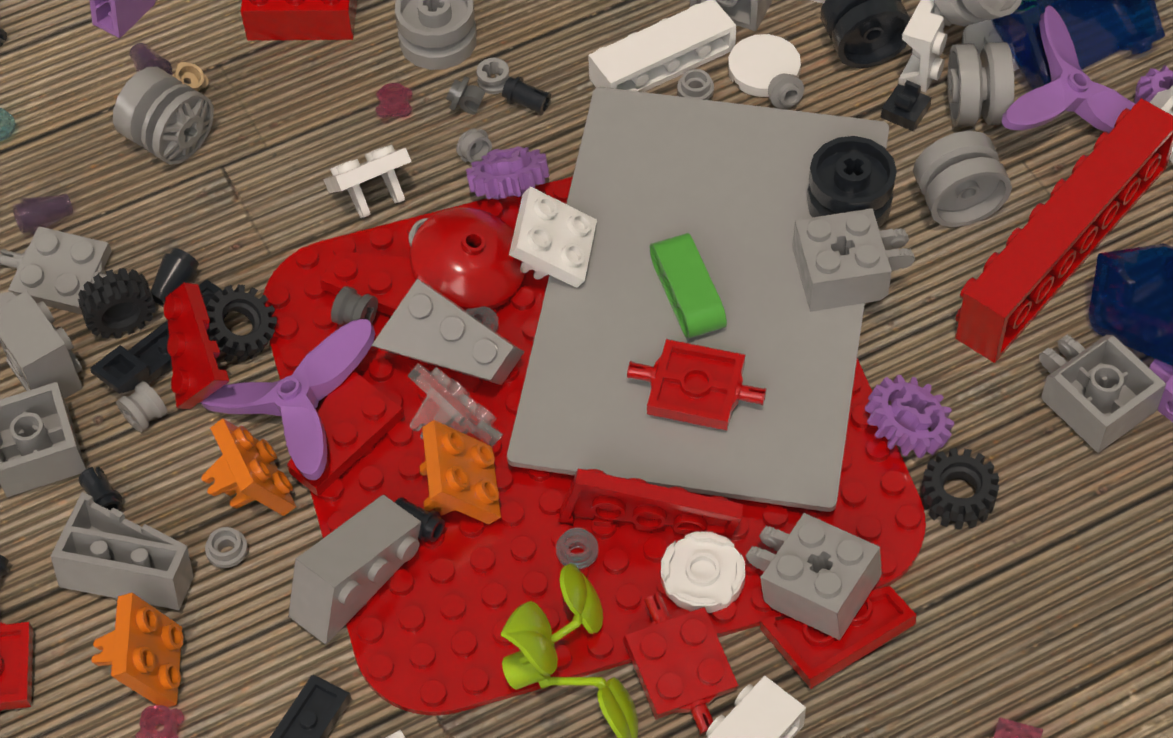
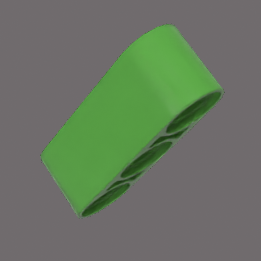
M686 233L651 243L649 248L654 269L684 336L688 339L725 328L727 326V319L723 304L691 235Z

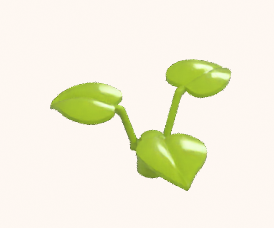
M567 564L561 570L560 588L566 604L574 613L573 620L552 635L550 623L538 604L529 601L520 605L512 613L501 632L502 637L520 649V651L503 658L502 667L505 678L515 690L536 682L539 683L542 689L551 685L596 686L599 689L597 698L600 708L617 738H637L638 716L636 707L629 692L617 678L613 677L606 682L602 677H550L555 672L558 663L554 643L578 628L581 624L584 625L588 633H597L603 622L602 605L593 585L575 564Z

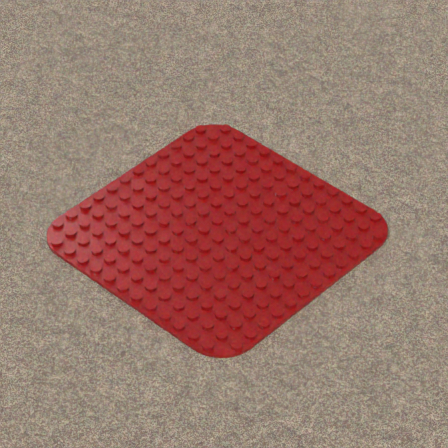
M573 176L537 185L535 189L567 204ZM508 196L500 199L486 198L322 240L302 247L286 258L269 278L263 293L268 298L265 306L273 305L275 312L272 317H277V324L274 327L275 332L269 342L280 380L291 376L309 352L333 332L344 326L338 325L331 320V310L337 295L321 289L320 284L321 277L338 251L410 257L409 233L413 225L421 219L430 218L441 211L452 208H474L486 211L502 219L515 230L522 196ZM467 243L470 247H478L475 244ZM529 270L525 273L519 290L506 303L487 311L468 312L524 351L502 385L371 346L354 371L403 408L404 418L319 496L310 490L321 534L324 538L382 495H385L393 502L400 497H404L409 502L424 509L423 502L429 497L427 475L420 474V465L426 461L422 427L429 422L436 420L492 446L501 518L487 524L457 510L440 516L445 520V527L441 536L435 542L429 540L422 542L418 539L420 544L415 555L405 562L346 624L355 659L364 680L383 700L404 711L421 715H449L542 689L538 682L518 690L513 689L509 685L503 672L502 661L505 656L518 652L520 649L502 637L501 632L512 613L520 605L529 601L535 602L543 610L550 623L552 635L573 620L574 613L566 604L560 588L561 570L567 564H575L593 585L602 605L603 622L597 633H588L584 625L581 624L578 628L554 643L558 663L555 672L550 677H584L632 663L623 639L626 634L646 628L653 622L647 605L644 602V599L650 595L654 597L655 593H661L669 615H683L691 612L678 607L666 595L661 584V560L667 547L675 540L677 543L679 540L684 539L687 534L676 533L673 530V525H664L661 528L653 529V531L636 530L634 522L612 520L611 527L594 526V518L574 517L573 524L558 522L560 508L575 475L513 467L507 461V452L549 274L541 279H535L533 277L535 270ZM377 311L372 323L375 330L374 341L391 318L390 315ZM858 358L856 361L836 508L831 512L725 497L731 502L743 504L742 519L731 538L728 539L734 544V548L738 550L740 556L742 554L745 561V584L739 597L727 608L708 613L718 638L760 626L761 619L775 616L776 620L789 617L772 609L764 601L760 578L764 571L752 566L745 557L752 546H757L762 550L765 549L773 554H777V551L762 543L759 537L766 526L774 527L776 530L778 529L790 534L803 513H806L879 546L882 575L872 590L890 586L907 573L916 561L925 536L926 520L924 507L897 445L889 449L887 447L889 440L885 436L882 438L875 436L879 428L867 423L871 414L865 411V406L869 402L868 397L872 393V389ZM327 396L319 400L316 408L317 412ZM695 493V494L704 495V496H708V497H710V496H715V495Z

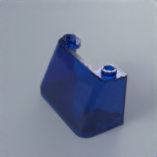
M1022 0L1020 6L1013 14L991 20L1001 40L1008 43L1012 58L1032 90L1051 82L1049 63L1042 43L1039 25L1040 15L1045 13L1047 6H1052L1064 21L1073 41L1081 69L1119 50H1131L1132 54L1146 52L1153 48V42L1165 37L1155 0Z
M1162 243L1099 253L1089 307L1091 326L1101 336L1114 335L1125 346L1173 366V247Z

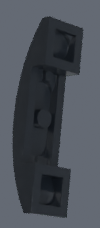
M208 279L199 285L205 307L217 291H223ZM168 320L129 350L119 345L90 367L91 373L120 394L134 390L135 386L142 381L148 384L172 369V360L167 350L169 339Z

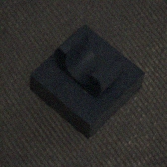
M907 80L905 86L901 84L896 86L882 107L881 118L914 132L929 110L932 97L920 93L921 86Z

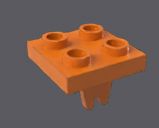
M224 418L210 427L222 455L201 477V480L207 484L214 481V484L207 489L208 494L215 497L221 493L229 496L237 493L229 502L233 508L238 509L256 500L282 516H285L297 507L290 494V491L293 490L292 484L286 475L278 470L274 462L277 459V454L265 439L259 441L244 426L237 427Z
M436 420L423 426L426 461L420 465V474L427 475L429 497L423 502L424 509L431 511L435 508L440 513V516L457 510L487 524L501 518L492 446Z
M133 592L118 596L115 630L94 640L93 646L102 650V652L94 655L91 661L98 666L112 665L111 677L160 708L176 706L178 687L181 682L182 626Z

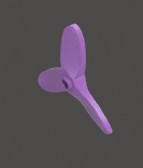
M1047 6L1040 15L1039 25L1042 43L1049 63L1051 82L1022 95L1012 103L1002 116L1003 126L1011 130H1028L1053 121L1065 111H1074L1095 128L1110 133L1121 112L1125 108L1131 110L1135 103L1117 91L1090 80L1079 65L1073 41L1064 21L1052 6Z
M368 319L351 321L333 332L309 352L291 376L276 382L227 384L200 403L207 410L219 413L282 416L285 440L293 462L305 478L317 480L324 472L327 463L326 434L322 420L316 410L318 402L340 386L365 357L374 342V327Z

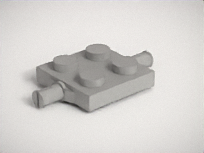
M38 226L29 247L24 253H16L6 249L0 250V265L17 268V272L8 288L10 293L14 292L18 296L28 291L36 304L43 301L48 307L83 315L78 303V299H80L78 294L80 290H85L83 285L87 281L94 283L93 277L97 274L102 278L107 276L105 274V265L112 250L107 242Z

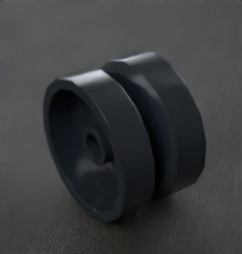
M825 0L821 7L820 19L832 40V44L842 63L851 68H869L881 65L894 58L907 46V43L902 40V34L910 21V17L901 0Z
M858 136L838 137L823 144L813 155L810 165V184L807 194L809 214L813 218L873 208L878 228H880L889 218L892 207L893 190L897 174L894 158L884 146L871 139Z

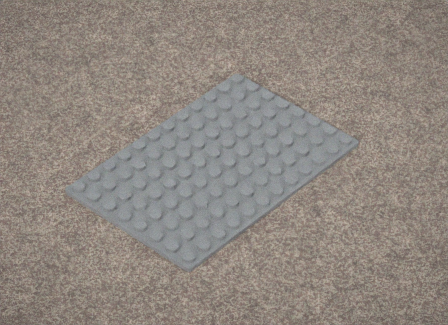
M605 87L594 89L567 200V205L597 219L585 281L576 288L549 275L507 452L509 465L575 475L578 468L584 470L598 469L607 475L625 479L639 478L649 484L667 488L681 487L688 492L826 512L833 511L837 504L865 303L817 311L809 310L793 252L795 220L812 218L809 214L807 194L810 184V165L816 151L823 144L835 138L847 136L871 139L886 148L889 125L884 121ZM686 233L691 235L721 299L727 319V326L725 328L688 339L681 330L657 276L649 248L651 243ZM666 339L744 354L746 357L742 374L743 385L767 388L764 405L739 400L738 405L732 411L727 431L648 415L647 403L651 393L650 382L627 378L629 362L633 361L654 366L655 362L662 355Z

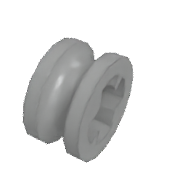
M488 58L477 66L478 86L488 94L502 93L503 87L510 77L507 63L499 58Z

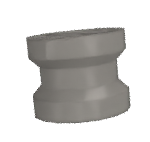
M143 381L135 386V392L129 397L122 396L116 401L117 407L124 418L133 428L141 433L149 427V422L153 418H161L167 413L163 400L150 385Z

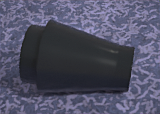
M172 248L170 253L163 255L150 290L156 304L164 307L166 296L184 282L190 283L197 276L196 269L199 263L193 256L178 248Z

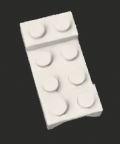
M920 0L902 34V40L913 49L898 84L905 86V82L908 80L920 85L921 91L925 93L932 80H938L942 74L945 60L940 58V55L947 41V34L944 33L943 28L945 25L951 26L952 24L940 13L934 0Z

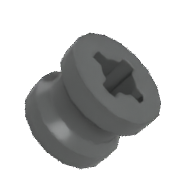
M345 286L339 291L334 300L331 320L338 325H344L351 321L368 319L372 324L378 309V299L370 294L359 295L356 289Z

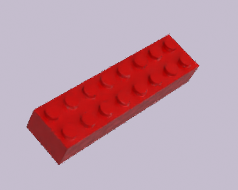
M1142 98L1131 110L1125 108L1121 112L1110 133L1104 131L1094 145L1093 152L1089 156L1082 155L1076 162L1072 175L1067 180L1062 178L1057 182L1051 192L1050 199L1045 204L1039 203L1036 205L1029 216L1028 223L1023 229L1017 227L1011 233L1003 251L1000 254L994 252L984 265L983 273L977 279L972 277L966 282L960 293V298L963 299L962 306L955 318L958 322L955 339L993 363H996L1166 170L1173 148V115Z

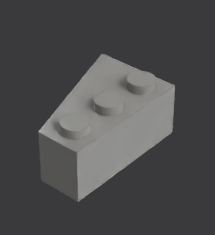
M419 279L415 281L371 345L390 353L500 385L503 384L524 353L520 348Z
M84 492L81 493L51 554L52 564L60 588L113 598L133 592L150 605L180 610L193 580L187 545L146 524L141 527L125 519L123 512L115 508L108 510L93 501L92 496Z
M385 495L377 498L295 559L288 617L327 645L386 581L415 555L420 544L418 537L421 521Z

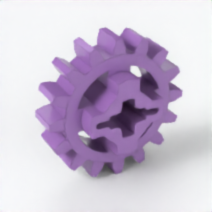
M519 146L505 150H492L487 153V156L481 157L482 161L472 162V167L466 169L470 192H475L477 197L486 194L487 199H500L508 196L520 197L530 186L535 188V184H544V178L550 176L545 153L540 154L539 149L529 152L528 147L523 148Z
M897 375L893 381L886 377L880 385L877 384L869 395V402L865 406V411L871 414L867 423L879 428L875 433L877 438L885 436L889 440L887 447L892 449L895 445L900 446L904 456H907L911 450H914L918 458H922L926 452L934 455L952 435L950 430L954 426V421L947 417L952 410L949 407L941 406L940 402L944 397L942 394L933 396L930 393V384H926L922 388L918 386L916 377H912L907 383L901 375Z

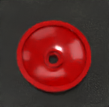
M452 208L431 216L417 230L410 249V265L414 278L430 285L467 312L487 311L506 303L519 290L525 273L520 271L522 261L509 255L514 230L502 219L479 209ZM467 243L475 244L478 247H470Z

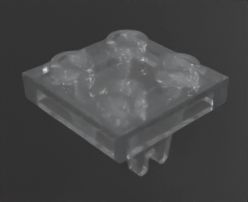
M418 363L407 375L427 394V397L410 423L412 430L419 431L422 426L436 420L464 434L471 432L492 447L502 437L503 434L492 425L497 418L483 405L477 404L470 398V393L453 378L450 379L437 367L430 372Z

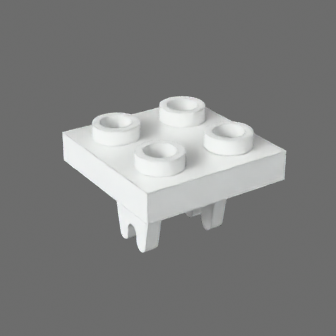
M391 144L364 154L367 160L364 163L360 164L358 159L330 168L332 176L323 179L328 192L333 193L347 189L360 218L371 215L360 183L382 175L394 203L405 201L394 169L411 162L406 148L395 150Z
M530 186L522 195L509 255L522 261L520 267L522 273L535 270L533 276L535 279H541L549 274L578 288L585 281L597 219Z

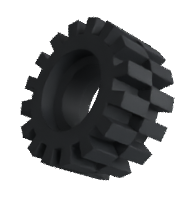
M119 268L118 274H114L111 269L106 271L107 276L102 278L97 274L93 277L94 283L87 281L83 285L85 290H80L78 303L88 330H91L95 336L101 333L102 338H109L111 333H113L115 338H121L122 332L127 331L128 335L135 333L133 328H144L146 326L144 320L151 321L153 318L152 313L156 312L155 301L145 276L142 273L139 275L136 270L132 269L127 273L126 268Z
M239 284L235 291H233L232 285L226 286L222 292L220 290L217 291L206 306L210 319L207 330L209 340L217 341L220 353L221 351L226 353L224 360L230 362L234 356H237L238 362H245L248 356L250 359L257 357L259 352L264 350L275 332L274 327L277 324V317H272L275 312L273 305L265 306L268 298L265 295L260 299L256 298L255 294L258 290L253 287L248 293H245V285ZM232 311L244 314L252 323V331L244 336L232 333L224 324V315Z
M957 448L950 449L948 457L942 451L937 454L936 461L931 459L928 462L927 469L924 471L920 498H923L924 510L930 509V518L935 521L939 516L942 517L940 525L948 527L949 521L955 522V529L962 530L963 523L967 522L970 529L976 527L978 519L983 523L987 520L988 514H992L999 490L998 473H993L994 465L991 461L983 465L985 456L978 453L974 459L970 457L972 450L964 448L963 455H958ZM960 479L970 483L975 488L976 493L969 498H957L948 494L944 490L943 485L946 481Z

